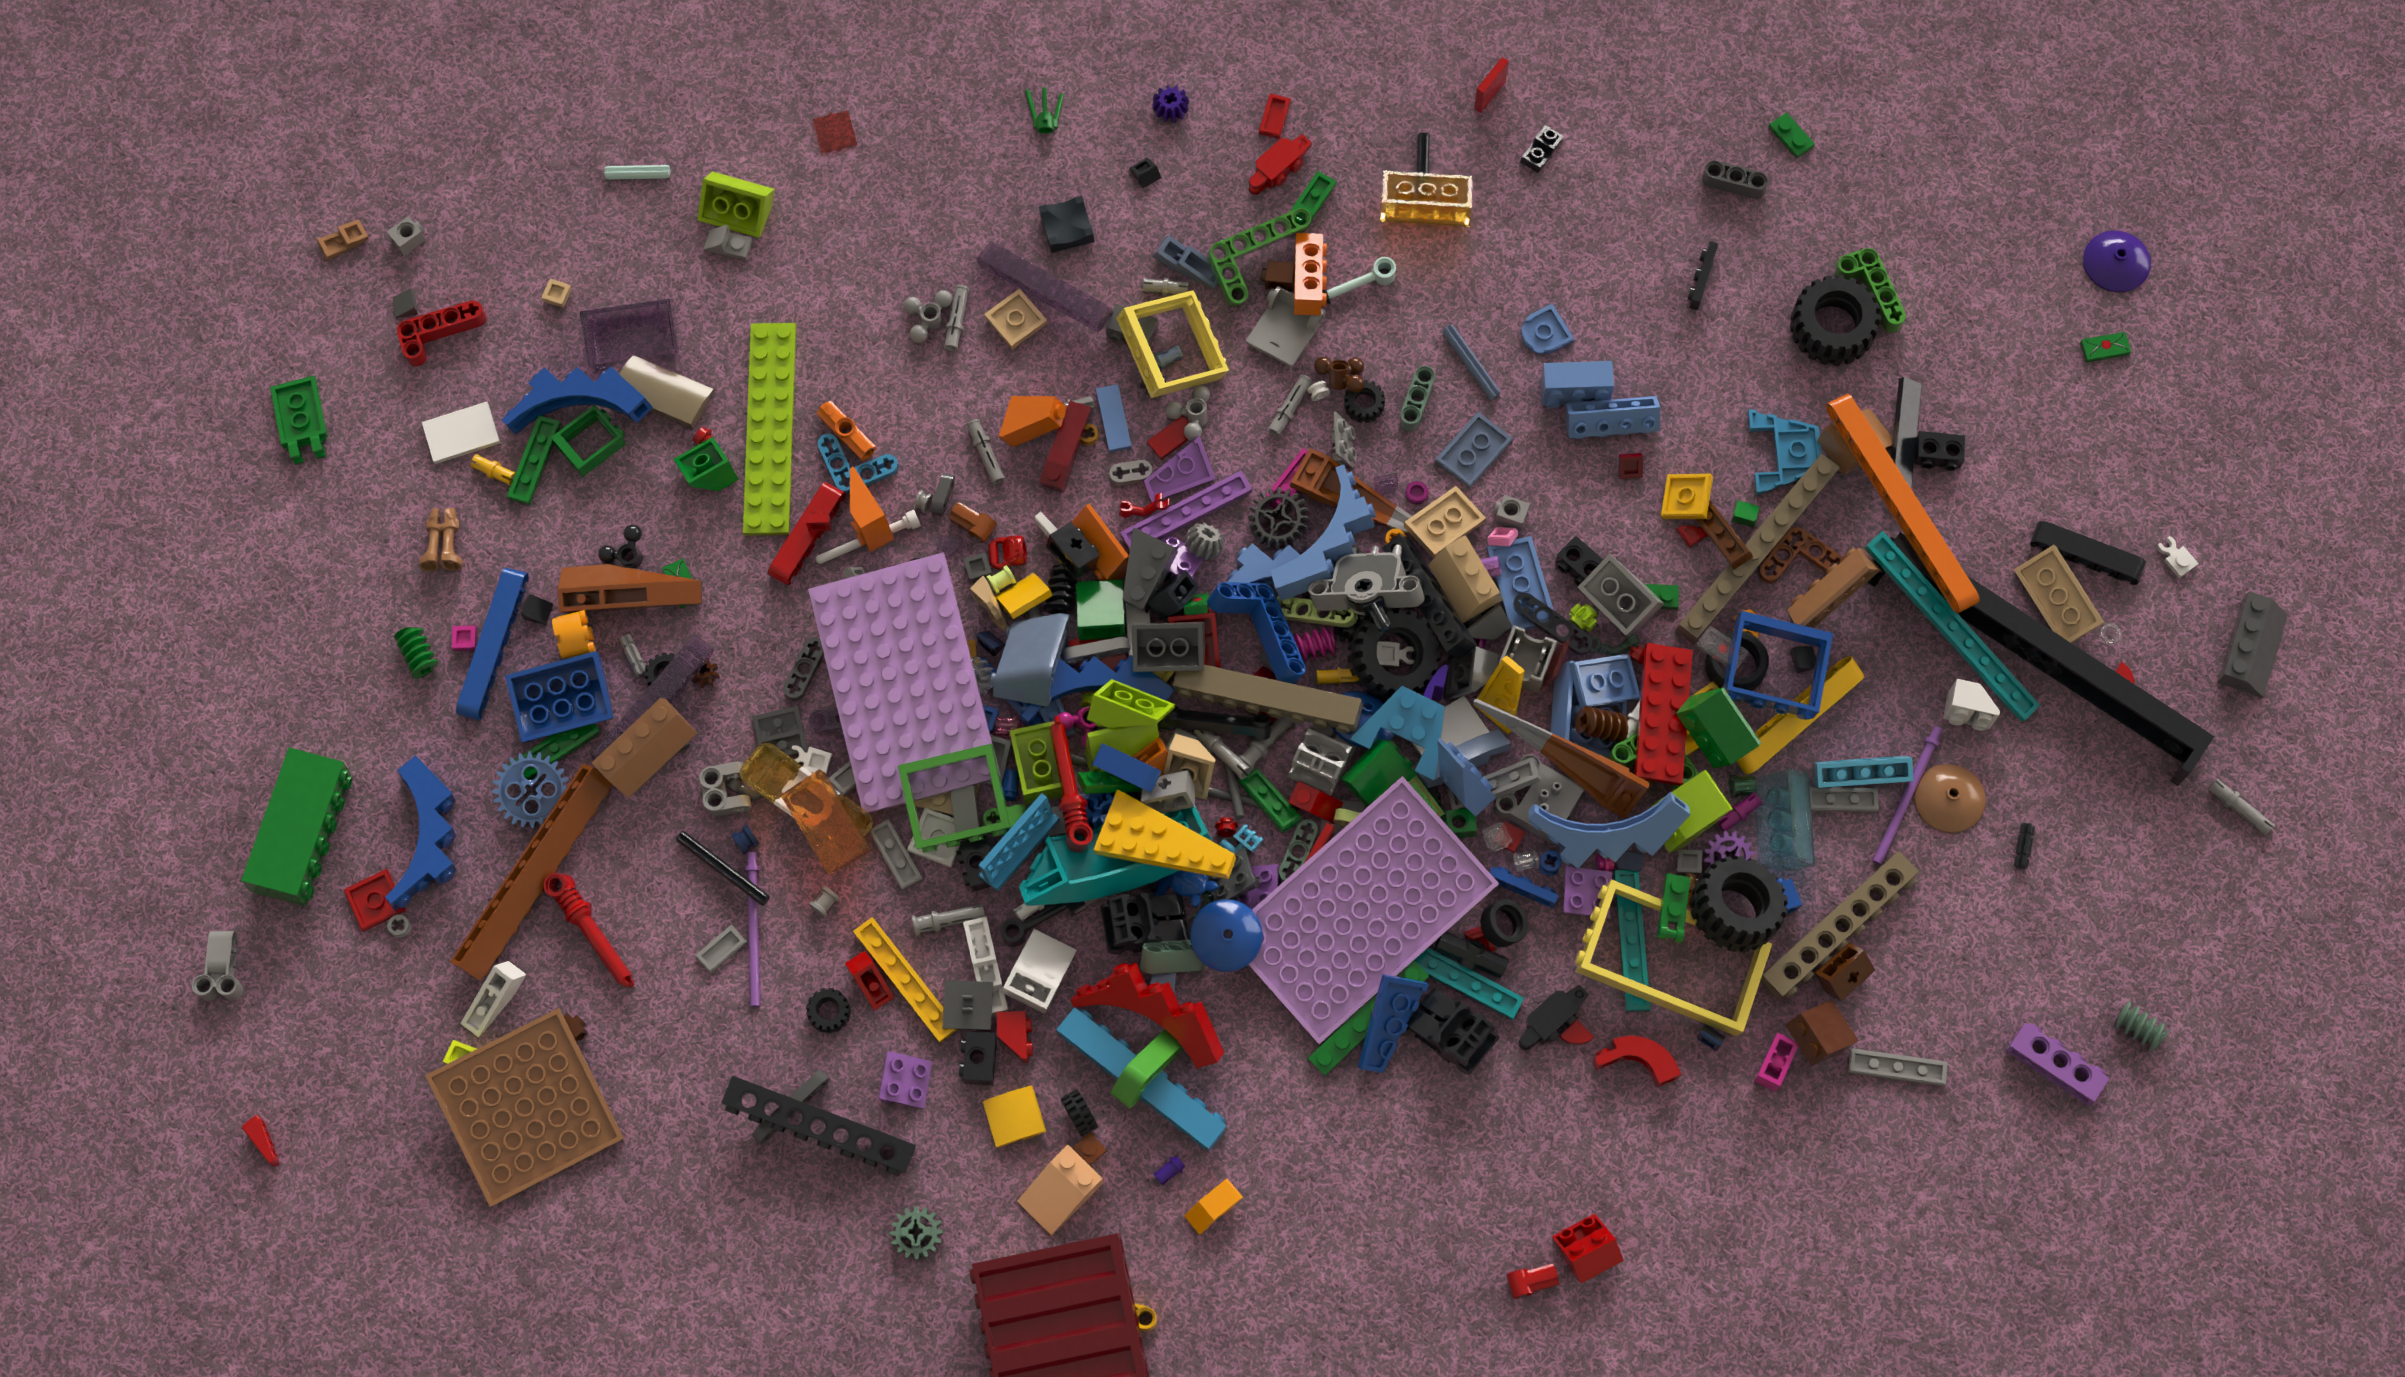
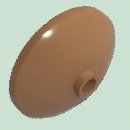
M1942 764L1929 769L1922 775L1914 792L1915 806L1921 818L1928 825L1942 832L1957 833L1971 828L1981 818L1985 809L1986 797L1982 784L1972 772L1958 765ZM1949 791L1956 792L1957 797H1952Z

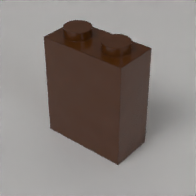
M1833 1000L1804 1011L1785 1024L1811 1066L1841 1054L1858 1042L1857 1037Z

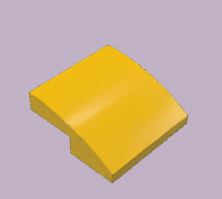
M1032 573L995 595V598L1001 608L1012 619H1015L1050 598L1052 593L1047 585L1036 574Z
M1033 1086L1023 1087L983 1101L996 1148L1007 1146L1019 1140L1030 1139L1046 1132Z

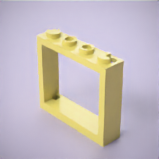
M1194 290L1123 308L1116 317L1151 398L1217 381L1229 371L1225 363L1226 359L1221 354L1219 343L1210 329L1209 320L1205 317L1201 308V302L1198 301ZM1183 308L1210 371L1165 383L1138 319Z

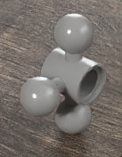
M946 290L937 292L935 303H926L921 306L920 300L916 297H909L904 301V310L908 314L915 315L918 313L921 315V325H916L910 330L912 341L916 343L924 342L928 336L927 329H937L941 325L942 317L940 310L949 307L953 300L950 292ZM930 314L936 315L933 319L926 318Z
M1202 385L1194 388L1192 392L1193 399L1187 402L1186 408L1176 401L1170 402L1166 407V414L1170 419L1176 420L1182 415L1187 416L1189 424L1184 428V435L1191 441H1194L1199 436L1201 437V427L1205 426L1208 422L1205 402L1210 398V391Z

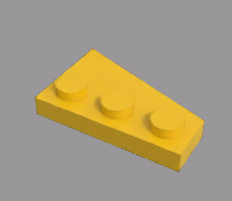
M1506 655L1498 664L1477 699L1516 716L1525 670ZM1473 704L1507 734L1512 732V730Z

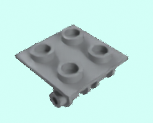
M1335 411L1333 412L1334 425L1331 429L1332 446H1335L1332 448V452H1334L1333 459L1340 465H1348L1354 469V461L1357 460L1356 450L1353 447V440L1356 437L1353 426L1347 423Z

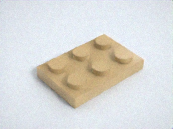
M1455 486L1406 520L1403 526L1434 559L1444 547L1462 536L1468 535L1485 523L1486 517Z

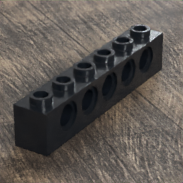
M1399 534L1386 544L1383 550L1385 553H1392L1395 545L1398 544L1402 547L1401 561L1406 576L1417 577L1424 593V601L1419 605L1420 610L1446 652L1460 659L1476 647L1477 644L1414 543Z

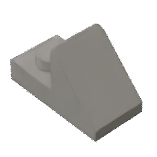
M724 225L709 231L703 250L747 260L753 240L752 237L730 233L729 227Z

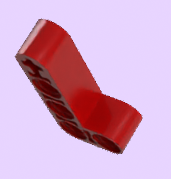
M472 300L404 320L397 326V335L402 352L410 365L415 367L421 366L427 359L424 343L480 327L486 322L487 317L481 304L478 301ZM457 319L455 322L449 323L450 320ZM435 325L433 329L427 330L429 326ZM413 332L412 335L406 336L407 333ZM419 351L417 355L411 356L413 352Z

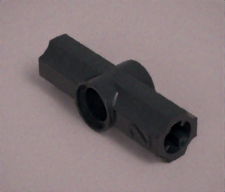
M1449 932L1442 934L1437 939L1434 947L1435 951L1456 959L1460 965L1467 969H1479L1498 978L1503 976L1509 962V958L1486 949V946L1481 942L1470 938L1465 940Z

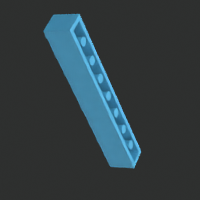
M1074 1007L1056 1029L1057 1034L1111 1077L1118 1080L1125 1067L1137 1055L1129 1050L1131 1046L1123 1039L1119 1038L1117 1041L1110 1035L1112 1031L1101 1023L1098 1026L1094 1023L1092 1015L1086 1010L1081 1009L1079 1011ZM1161 1071L1146 1086L1139 1099L1209 1153L1226 1132L1227 1126L1224 1124L1226 1120L1216 1112L1213 1115L1205 1109L1207 1106L1197 1097L1193 1100L1186 1094L1188 1091L1181 1084L1176 1082L1174 1085L1167 1080L1169 1076L1164 1071Z

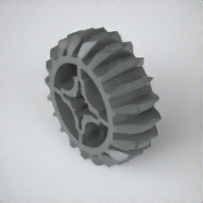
M1281 487L1277 488V494H1274L1272 488L1268 489L1270 494L1268 497L1263 492L1260 493L1263 500L1261 502L1256 498L1253 500L1258 507L1249 508L1252 513H1255V515L1248 516L1249 521H1255L1249 525V529H1257L1253 532V537L1256 538L1261 535L1259 538L1260 544L1268 540L1267 548H1271L1273 542H1275L1277 550L1281 548V543H1284L1286 548L1290 540L1296 545L1298 542L1295 536L1303 539L1304 534L1300 530H1308L1309 528L1306 524H1303V522L1310 521L1309 516H1303L1309 512L1308 507L1301 508L1305 504L1304 499L1297 501L1299 498L1298 493L1290 497V489H1287L1283 495ZM1281 501L1276 509L1264 510L1269 504ZM1288 503L1297 510V521L1286 515ZM1282 512V517L1285 520L1276 524L1273 517L1275 515L1278 516ZM1261 516L1271 521L1270 534L1262 529ZM1283 527H1294L1289 533L1277 536Z

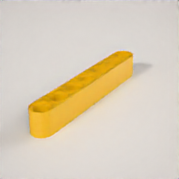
M1852 656L1844 657L1826 671L1820 710L1813 719L1804 720L1798 718L1795 714L1777 713L1755 732L1761 742L1760 746L1736 761L1745 775L1758 770L1864 678L1863 672ZM1812 684L1792 701L1808 705Z

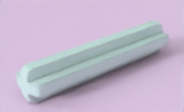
M668 165L606 166L604 174L606 179L670 178L671 170Z

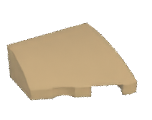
M982 576L970 588L971 596L988 611L989 619L1005 632L1008 626L1005 616L989 583Z

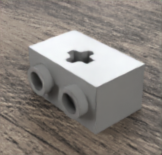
M1187 770L1159 776L1152 793L1142 789L1141 802L1162 814L1191 808L1195 804L1196 785Z

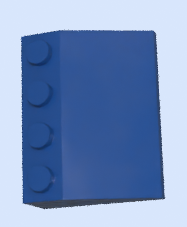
M597 651L505 675L522 743L614 719L601 656Z

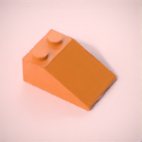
M854 467L850 468V513L854 520L850 523L862 547L866 545L871 553L894 540V537L880 506Z

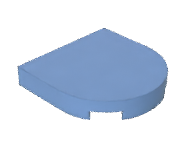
M1553 304L1529 315L1522 325L1521 337L1523 343L1528 349L1538 354L1553 353L1575 341Z

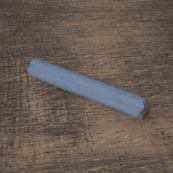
M1453 325L1445 327L1443 329L1444 336L1488 398L1494 400L1500 396L1499 388Z

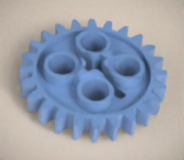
M528 751L527 758H523L521 753H518V761L510 757V766L502 763L505 771H496V774L501 778L500 780H493V783L498 785V788L493 789L492 793L499 794V797L493 801L496 803L501 802L502 805L497 810H506L505 819L513 816L512 824H515L517 820H521V827H524L526 822H529L531 828H534L536 821L540 825L543 824V819L547 818L563 794V791L567 788V786H563V783L569 779L568 777L560 776L564 769H555L558 765L557 761L552 764L549 763V755L542 760L540 752H538L536 758H533L531 752ZM529 766L537 770V776L532 780L526 779L523 775L525 768ZM542 774H546V778L535 788L537 793L535 795L529 794L519 806H516L515 803L527 791L525 786L527 784L532 786ZM547 782L552 783L555 787L554 793L549 796L541 792L542 785ZM517 784L520 786L521 792L517 797H511L507 794L509 785ZM529 800H535L538 803V809L534 813H528L525 810V804Z

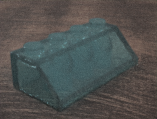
M1791 768L1754 778V793L1763 803L1755 809L1759 865L1764 864L1768 867L1767 870H1795L1815 866L1809 774Z

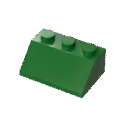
M1724 688L1690 696L1676 713L1714 769L1733 764L1761 744Z

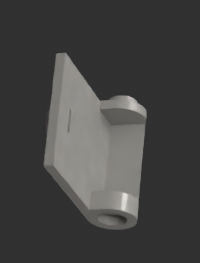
M1278 286L1276 289L1272 288L1266 299L1269 301L1268 308L1246 339L1245 344L1292 368L1324 320L1326 311L1321 309V316L1294 315V294Z

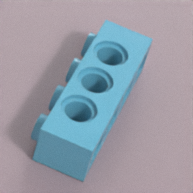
M1909 756L1812 762L1814 786L1818 788L1914 781L1912 757Z

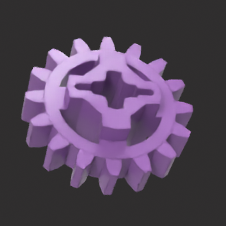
M1727 831L1722 832V838L1716 834L1713 836L1715 842L1710 840L1706 842L1710 848L1704 849L1703 853L1707 854L1708 858L1702 861L1709 863L1707 867L1709 868L1714 863V854L1717 855V861H1721L1722 858L1727 857L1724 853H1729L1733 850L1731 857L1734 859L1735 856H1740V850L1742 849L1744 860H1748L1750 856L1755 854V851H1749L1748 849L1752 845L1751 842L1744 843L1746 836L1743 835L1737 838V832L1734 831L1729 836ZM1724 841L1733 842L1729 847L1720 845Z

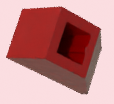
M1026 1011L997 1012L998 1040L1023 1063H1029L1028 1056H1033L1032 1041L1028 1042V1032H1032V1019L1027 1018Z

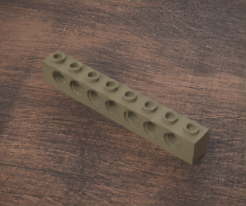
M1898 851L1761 977V983L1779 1001L1784 997L1787 999L1791 998L1798 991L1796 986L1801 981L1806 984L1815 975L1813 970L1818 966L1822 967L1832 958L1830 955L1835 950L1839 952L1849 943L1847 939L1852 934L1857 937L1866 929L1864 923L1869 919L1875 921L1884 912L1881 908L1886 903L1891 906L1900 897L1898 894L1903 888L1906 890L1910 889L1917 882L1915 877L1919 870ZM1886 877L1894 878L1897 882V885H1890L1887 882ZM1869 893H1877L1880 896V901L1872 900ZM1852 908L1861 909L1863 916H1856ZM1835 924H1843L1847 931H1838ZM1818 939H1826L1830 947L1824 948L1820 946ZM1801 955H1809L1813 962L1810 964L1805 963ZM1784 971H1793L1795 979H1788Z

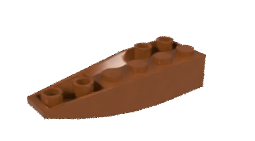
M609 564L564 567L561 570L557 589L559 612L565 614L585 610V612L702 604L700 580Z

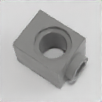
M409 216L387 231L391 241L404 256L426 241L423 236L425 230L418 221L413 222ZM412 233L411 236L405 237L407 234Z
M1504 495L1501 502L1497 501L1493 514L1496 515L1495 523L1521 531L1530 503ZM1513 510L1516 514L1510 516L1507 515L1505 511Z

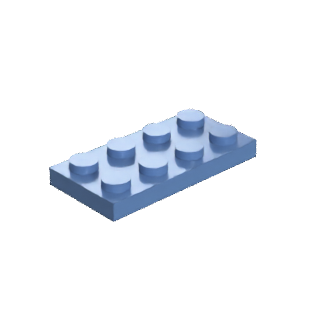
M1532 537L1516 539L1510 546H1487L1488 558L1494 556L1499 558L1502 577L1495 578V581L1503 598L1501 602L1504 612L1512 627L1514 625L1525 630L1538 628L1517 614L1513 608V602L1518 594L1529 593L1553 610ZM1524 599L1523 601L1518 600L1520 602L1519 607L1521 609H1523L1524 607H1528L1529 609H1531V612L1529 613V615L1531 616L1533 615L1534 611L1538 608V606L1536 605L1533 609L1527 605V599ZM1545 611L1538 612L1537 620L1541 623H1547L1549 621V614Z

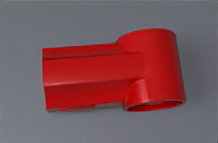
M1554 1264L1531 1270L1520 1269L1506 1274L1513 1299H1518V1296L1525 1294L1529 1296L1534 1294L1535 1291L1559 1285L1558 1274Z

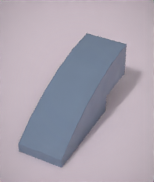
M1170 235L1163 239L1153 255V258L1165 266L1214 290L1218 284L1208 258L1190 245L1185 247Z

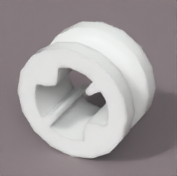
M1325 381L1316 382L1308 388V393L1312 394V401H1318L1330 394V389L1326 388L1327 383Z

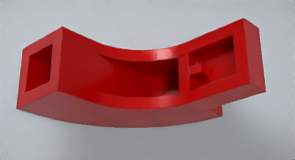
M1640 1036L1615 1038L1611 1042L1613 1050L1610 1051L1609 1048L1600 1050L1593 1059L1596 1071L1622 1060L1637 1061L1650 1072L1657 1088L1675 1081L1681 1076L1677 1063L1664 1047L1653 1040Z

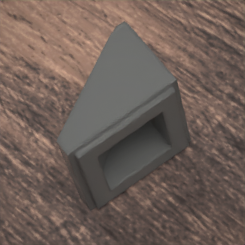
M408 289L393 297L396 318L418 314L416 294L413 289Z

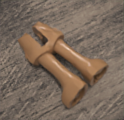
M432 508L429 519L426 521V530L429 532V544L426 553L419 560V568L421 570L437 571L439 569L438 543L441 534H443L441 566L448 571L462 569L463 561L455 554L453 549L454 533L459 529V520L454 508H445L444 523L442 524L440 508Z

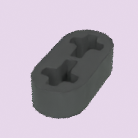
M942 474L932 501L931 513L944 515L955 484V475Z

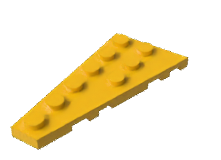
M1118 789L1093 849L1096 855L1229 879L1236 861L1234 853Z

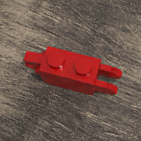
M1303 134L1292 141L1288 138H1281L1256 160V173L1249 179V192L1253 195H1258L1267 187L1272 189L1276 185L1278 187L1286 181L1288 174L1292 171L1295 173L1302 167L1303 156L1311 148L1312 142Z

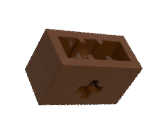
M1849 942L1815 974L1826 993L1842 1001L1858 985L1865 981L1875 969L1865 950Z

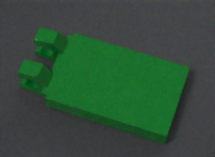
M310 376L270 387L280 442L283 449L289 450L293 463L295 465L304 463L300 447L307 445L312 446V451L317 459L326 457L323 441H327L326 437H328L316 377Z

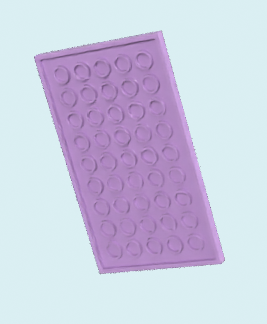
M944 552L808 589L864 815L906 804L898 765L987 744L993 745ZM986 757L908 775L914 801L992 781Z
M1402 776L1252 909L1260 921L1263 937L1257 956L1248 965L1315 1041L1320 1044L1378 992L1382 974L1398 975L1498 886L1499 883ZM1230 930L1227 931L1224 937L1230 939L1232 932Z

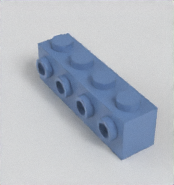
M1657 396L1566 403V430L1568 437L1582 439L1591 436L1606 437L1607 435H1629L1630 433L1649 434L1660 431V405Z

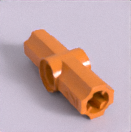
M832 401L825 402L820 406L816 415L833 431L839 441L845 444L861 461L868 460L875 452L876 446L855 426L854 421L846 417ZM846 428L851 429L849 433H841Z

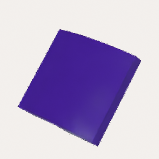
M1443 665L1435 673L1424 692V697L1441 701L1448 665Z

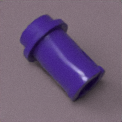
M1177 1156L1174 1158L1170 1157L1168 1163L1153 1173L1162 1186L1178 1172H1183L1182 1169L1185 1168V1165Z

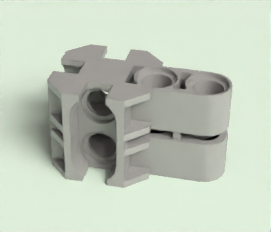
M1312 725L1308 729L1303 743L1297 749L1292 761L1293 767L1288 777L1332 796L1357 746L1341 739L1332 727L1319 728Z

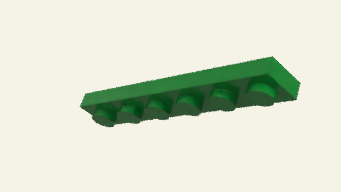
M1413 960L1396 977L1425 982L1429 975ZM1377 993L1308 1057V1060L1324 1077L1365 1039Z

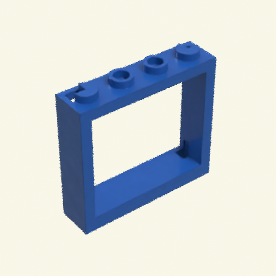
M1741 611L1735 620L1723 688L1734 703L1746 702L1755 708L1762 709L1766 707L1774 709V712L1779 714L1791 713L1797 715L1800 719H1813L1820 710L1833 633ZM1743 629L1818 647L1808 705L1733 687Z

